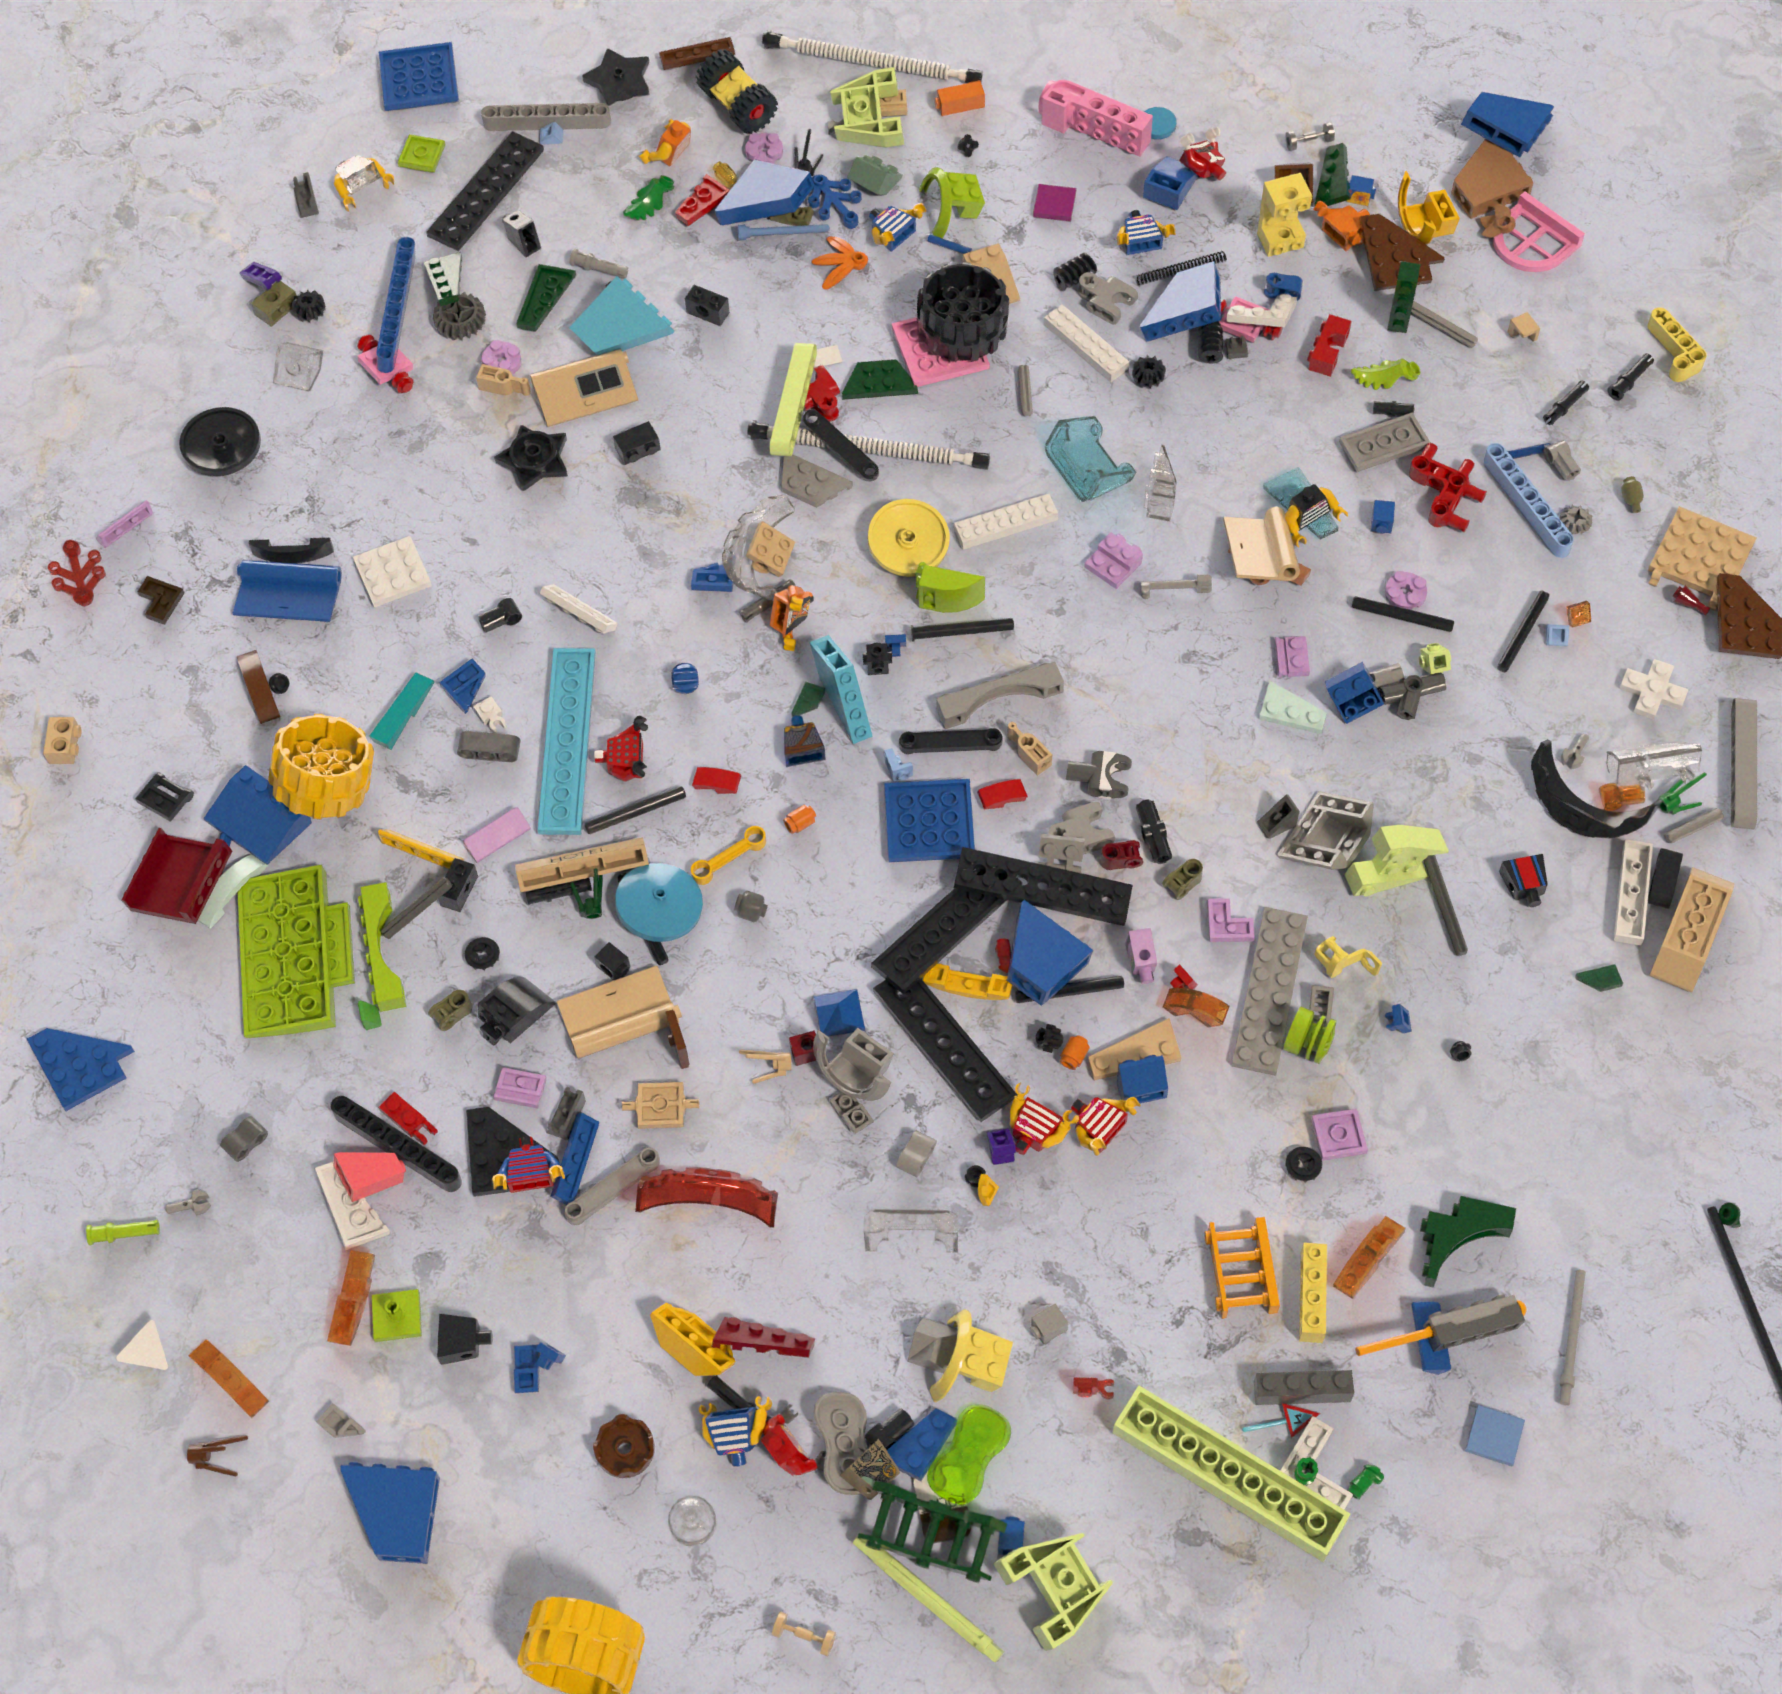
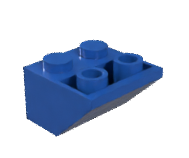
M1363 661L1325 681L1326 689L1346 724L1384 705Z
M1149 1055L1137 1061L1126 1060L1118 1065L1116 1083L1121 1100L1135 1097L1141 1104L1167 1098L1168 1082L1163 1055Z

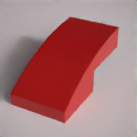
M697 767L692 786L695 789H714L718 794H736L742 775L725 769Z
M1021 779L999 782L977 791L984 810L1003 808L1006 803L1025 801L1028 797Z

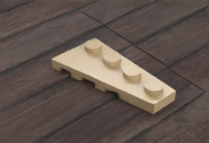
M1170 1018L1089 1056L1088 1062L1093 1079L1099 1080L1117 1076L1118 1065L1126 1060L1137 1061L1149 1055H1163L1165 1065L1180 1062L1181 1055Z

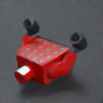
M639 715L634 719L633 725L616 736L607 740V750H595V763H607L608 773L623 782L634 778H643L646 774L643 769L647 768V766L643 763V739L640 730H648V725L644 723L647 719Z

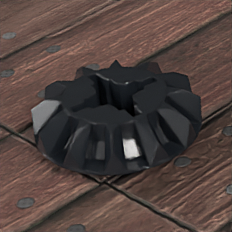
M480 937L474 939L465 949L466 962L475 970L482 969L485 971L486 968L493 967L496 961H499V946L490 938ZM486 949V954L488 956H483L482 959L479 960V955L477 953H483V951H485Z
M1297 1147L1287 1155L1285 1166L1288 1175L1294 1177L1295 1181L1307 1182L1315 1180L1321 1173L1322 1159L1312 1148ZM1300 1161H1302L1303 1163L1310 1162L1307 1166L1308 1170H1306L1304 1167L1297 1169V1167H1299Z

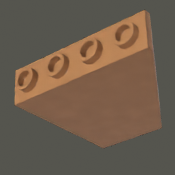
M1485 139L1454 179L1451 193L1470 219L1495 210L1497 204L1505 206L1518 201L1523 192L1531 194L1533 180L1526 174L1522 165L1517 162L1512 153Z

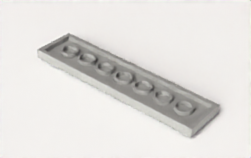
M1264 907L1232 1067L1276 1076L1308 915Z

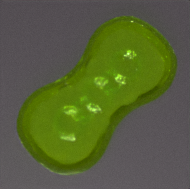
M971 1405L962 1411L957 1419L954 1438L950 1446L933 1461L928 1470L927 1481L932 1491L944 1500L954 1504L962 1505L973 1501L982 1489L987 1465L1009 1443L1011 1437L1009 1421L1000 1412L985 1405Z

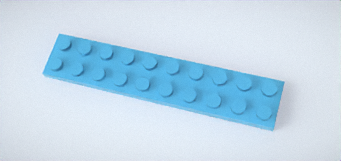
M595 648L553 649L538 819L539 835L582 834L596 658Z

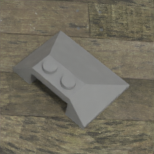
M1318 791L1278 852V858L1331 870L1349 868L1371 834L1373 802Z

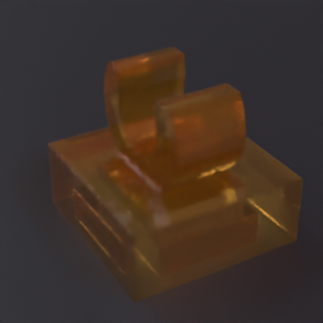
M1587 600L1566 606L1568 624L1572 628L1591 622V606Z

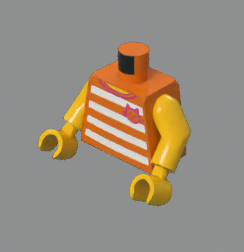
M669 119V123L664 125L667 130L661 136L657 150L650 153L645 149L638 157L644 164L650 161H662L671 166L690 144L691 127L685 122Z

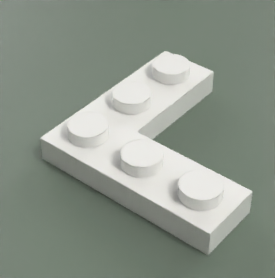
M1288 294L1277 295L1270 310H1264L1261 307L1250 309L1240 305L1231 307L1227 313V322L1285 327L1296 306L1297 297H1291Z
M1312 1417L1280 1471L1295 1480L1294 1471L1298 1461L1308 1457L1316 1461L1334 1428ZM1308 1468L1305 1471L1302 1470L1303 1474L1310 1473ZM1317 1473L1314 1482L1306 1486L1344 1510L1353 1496L1352 1493Z

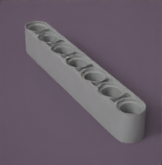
M605 103L489 105L481 110L483 125L488 131L540 130V128L556 122L562 129H603L611 125L610 109Z
M1734 698L1731 707V827L1754 830L1757 823V700Z

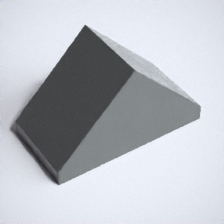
M1286 794L1257 823L1267 838L1271 839L1294 828L1297 825L1300 811L1290 796Z

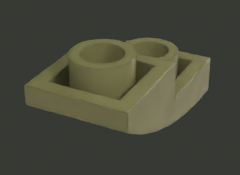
M799 207L795 212L770 216V219L782 224L804 226L810 224L814 211L812 207Z

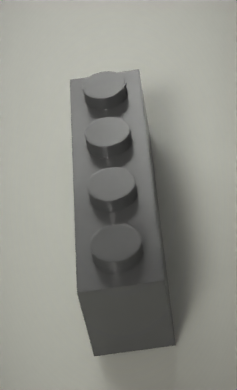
M1352 1370L1256 1373L1254 1379L1255 1405L1351 1402L1354 1396Z

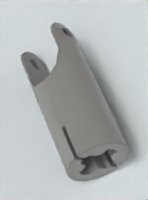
M1399 663L1369 673L1377 689L1383 685L1405 680Z

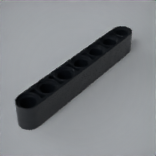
M337 1096L332 1100L330 1107L338 1122L386 1153H395L398 1160H402L406 1166L443 1190L455 1192L461 1187L462 1180L454 1165L348 1097ZM347 1107L345 1111L338 1112L340 1108ZM365 1118L362 1123H356L358 1119ZM376 1130H383L380 1134L374 1135ZM395 1141H401L399 1145L391 1146ZM412 1153H419L416 1157L409 1158ZM436 1164L434 1169H427L429 1165ZM448 1176H455L453 1180L445 1181Z

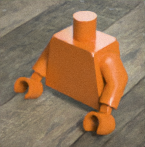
M1317 202L1313 210L1318 211L1317 215L1319 217L1323 216L1321 230L1341 248L1348 251L1353 245H1362L1364 243L1359 219L1361 216L1370 215L1367 209L1357 212L1349 205L1343 208L1330 209L1324 202Z

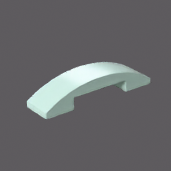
M251 854L231 866L218 879L198 921L211 929L225 914L222 908L250 878L258 877L268 865Z

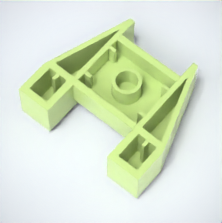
M894 67L872 71L830 91L833 105L842 104L844 125L834 126L838 141L880 147L904 145L901 118L882 119L880 98L899 95Z
M1407 825L1380 827L1372 838L1377 850L1376 856L1370 861L1354 862L1346 871L1345 877L1354 896L1363 895L1367 897L1377 892L1428 878L1429 876L1422 861L1428 855L1445 854L1449 850L1439 829Z
M1083 1533L1021 1547L993 1563L1006 1585L1014 1583L1030 1573L1052 1609L1054 1615L1032 1629L1045 1651L1056 1648L1072 1637L1113 1584L1112 1580L1098 1584L1074 1543L1085 1536Z

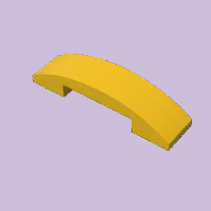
M936 964L923 978L926 985L941 991L985 1000L1009 999L1013 986L1007 981V976L992 974L991 977L970 974L950 970V966Z

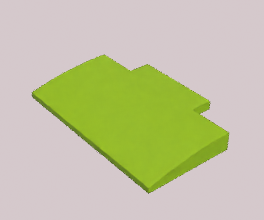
M322 865L250 878L237 892L244 1037H270L336 1027L334 987L355 984L350 905L346 902L328 906L327 873Z

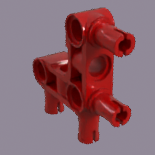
M1428 443L1422 454L1412 459L1409 477L1423 486H1430L1440 492L1439 496H1436L1432 503L1428 518L1429 523L1433 527L1449 525L1465 532L1470 520L1454 514L1456 507L1462 497L1465 496L1482 503L1487 491L1471 485L1468 476L1475 465L1472 460L1464 459L1460 468L1455 470L1433 460L1438 447L1433 443Z

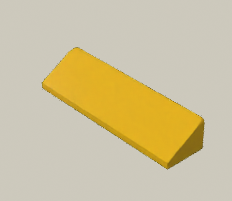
M389 829L378 830L383 844L447 869L450 868L455 858L464 861L462 857Z

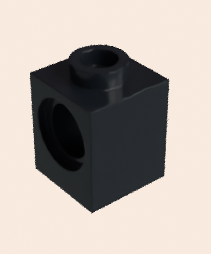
M610 942L594 956L596 967L612 980L624 977L630 969L629 958Z

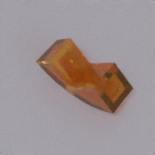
M1170 988L1163 1004V1008L1173 1016L1190 1014L1208 1028L1223 1025L1230 1007L1212 995L1188 988Z

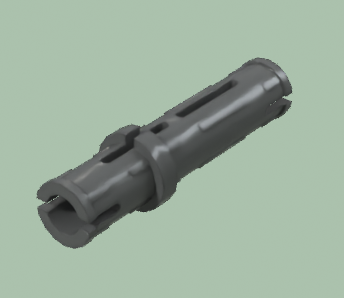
M789 579L776 589L775 587L772 588L767 595L739 611L741 618L747 623L773 605L776 593L786 590L790 585L796 586L795 583Z

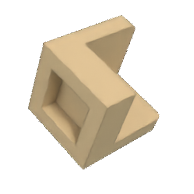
M1528 312L1510 320L1508 333L1511 337L1520 334L1523 338L1529 336L1533 342L1538 339L1540 327Z

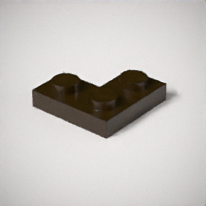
M150 576L146 577L137 591L140 597L153 601L145 613L146 618L164 625L185 594L183 588Z

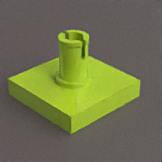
M419 1289L372 1295L373 1338L375 1342L422 1336Z

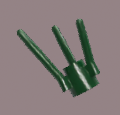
M595 868L593 898L585 899L584 904L581 901L575 884L573 882L570 883L579 907V913H584L586 919H595L602 916L603 875H599L598 878V869Z

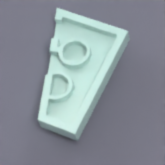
M1269 681L1259 720L1322 734L1327 713Z

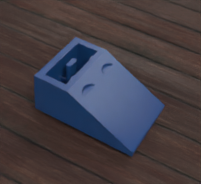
M1166 156L1152 168L1144 181L1143 198L1178 210L1198 175L1180 161Z

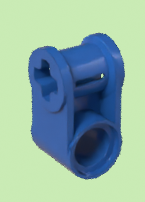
M1276 272L1270 273L1267 276L1264 294L1268 298L1276 299L1277 295L1280 296L1282 294L1297 297V301L1301 298L1303 280L1299 276Z

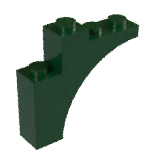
M1460 1196L1458 1204H1453L1451 1215L1429 1211L1427 1218H1422L1420 1232H1424L1422 1241L1428 1242L1425 1255L1429 1256L1428 1263H1424L1421 1276L1425 1277L1424 1286L1434 1287L1441 1266L1461 1246L1485 1237L1509 1238L1514 1227L1516 1208Z

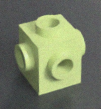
M1439 643L1428 644L1427 648L1420 649L1419 664L1423 670L1430 674L1451 670V654L1447 648L1439 645Z

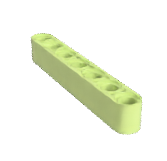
M795 343L770 440L771 455L792 456L816 361V344Z

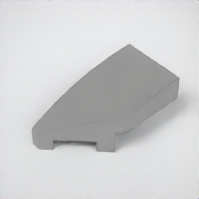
M334 1404L316 1421L318 1425L334 1438L362 1435L366 1432L365 1429Z

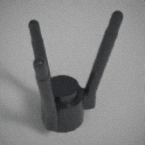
M808 129L803 157L800 161L798 158V148H794V168L809 171L811 176H814L815 170L824 155L820 154L813 166L810 160L806 159L811 137V129Z

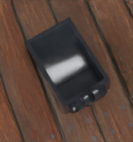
M525 977L511 978L497 986L478 1003V1018L484 1023L480 1027V1030L483 1032V1038L487 1041L490 1040L493 1046L502 1037L511 1044L557 1002Z

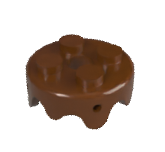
M619 1414L613 1420L600 1427L596 1441L593 1443V1450L600 1467L606 1473L617 1478H631L642 1473L650 1465L655 1453V1443L650 1429L642 1420L632 1419L625 1414ZM623 1443H629L632 1446L631 1451L627 1454H621L618 1451L619 1446Z

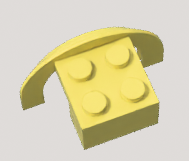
M966 1309L955 1314L948 1320L947 1324L950 1325L954 1322L953 1327L958 1326L956 1345L944 1374L938 1382L930 1387L933 1401L938 1402L946 1396L958 1374L971 1378L970 1385L989 1392L1002 1387L1013 1342L972 1327L971 1313Z

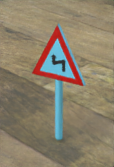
M1281 1403L1285 1419L1244 1427L1242 1430L1243 1432L1287 1423L1290 1438H1292L1308 1425L1312 1417L1316 1418L1321 1413Z

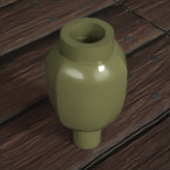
M1627 477L1623 480L1624 484L1621 487L1622 496L1625 502L1632 506L1633 513L1641 512L1640 503L1644 497L1642 485L1635 477Z

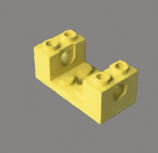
M1301 173L1264 182L1257 235L1268 257L1304 247L1306 234L1298 220V211L1302 212L1310 209L1312 194Z

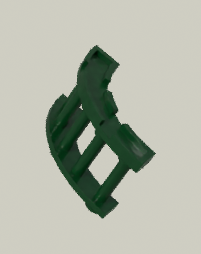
M875 1481L872 1491L881 1494L880 1499H882L871 1535L859 1533L857 1537L866 1542V1547L878 1551L882 1548L915 1560V1565L929 1569V1566H934L966 1576L965 1579L972 1582L980 1583V1579L991 1581L992 1576L982 1572L981 1567L991 1535H994L995 1531L1005 1533L1007 1523L990 1515L967 1510L964 1513L952 1510V1507L934 1500L927 1502L916 1498L917 1494L894 1484ZM898 1501L904 1504L903 1508L905 1510L895 1543L893 1544L881 1539V1535L891 1503ZM918 1509L930 1513L929 1517L931 1518L921 1553L903 1548L914 1512H917ZM944 1518L956 1521V1526H958L947 1562L930 1557L940 1521H943ZM970 1526L980 1528L981 1536L972 1566L969 1568L957 1565L966 1531L970 1529Z

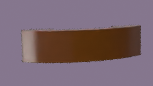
M257 650L237 656L260 724L280 718Z

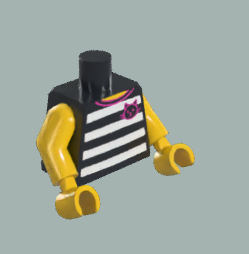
M1312 484L1290 499L1285 520L1289 526L1290 533L1293 534L1291 536L1293 545L1299 548V540L1301 543L1306 544L1307 539L1299 534L1298 531L1329 513L1331 509H1333V516L1340 522L1339 515L1341 513L1348 517V512L1341 506H1338L1339 502L1331 490L1323 487L1318 488L1316 484Z

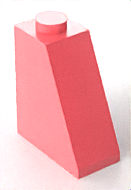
M338 1152L334 1154L333 1166L352 1202L403 1183L406 1168L403 1161L398 1160L395 1153Z

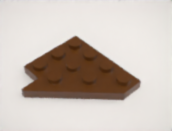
M1380 213L1360 217L1359 221L1374 291L1394 289L1396 287L1401 261L1421 264L1417 285L1432 282L1430 264L1443 263L1445 260L1444 256Z
M1719 573L1717 576L1719 652L1780 659L1782 657V618L1740 575Z

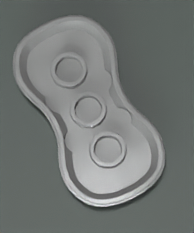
M832 1392L825 1394L816 1401L814 1406V1419L824 1437L826 1445L825 1478L830 1487L838 1493L845 1495L861 1494L840 1475L867 1450L865 1443L867 1422L865 1407L859 1398L850 1393Z

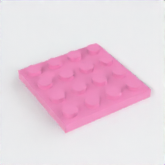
M917 317L892 323V331L914 386L920 387L990 369V363L986 355L974 362H971V360L951 362L940 355L932 354L927 344L920 341L918 337Z

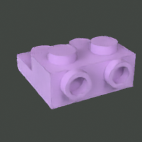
M1110 532L1098 544V550L1085 562L1084 567L1117 589L1142 564V550L1137 545L1131 546L1126 543V539L1121 534L1115 535Z

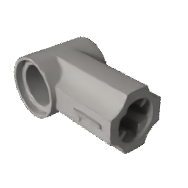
M1562 440L1544 448L1543 453L1546 461L1549 464H1554L1565 480L1570 481L1580 474L1581 469L1572 458L1570 447L1566 441Z

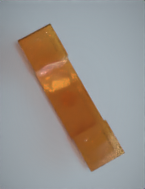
M207 1339L189 1355L251 1419L269 1402L254 1384Z

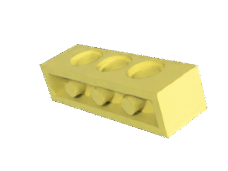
M1303 1243L1301 1249L1299 1342L1323 1343L1326 1335L1327 1244Z

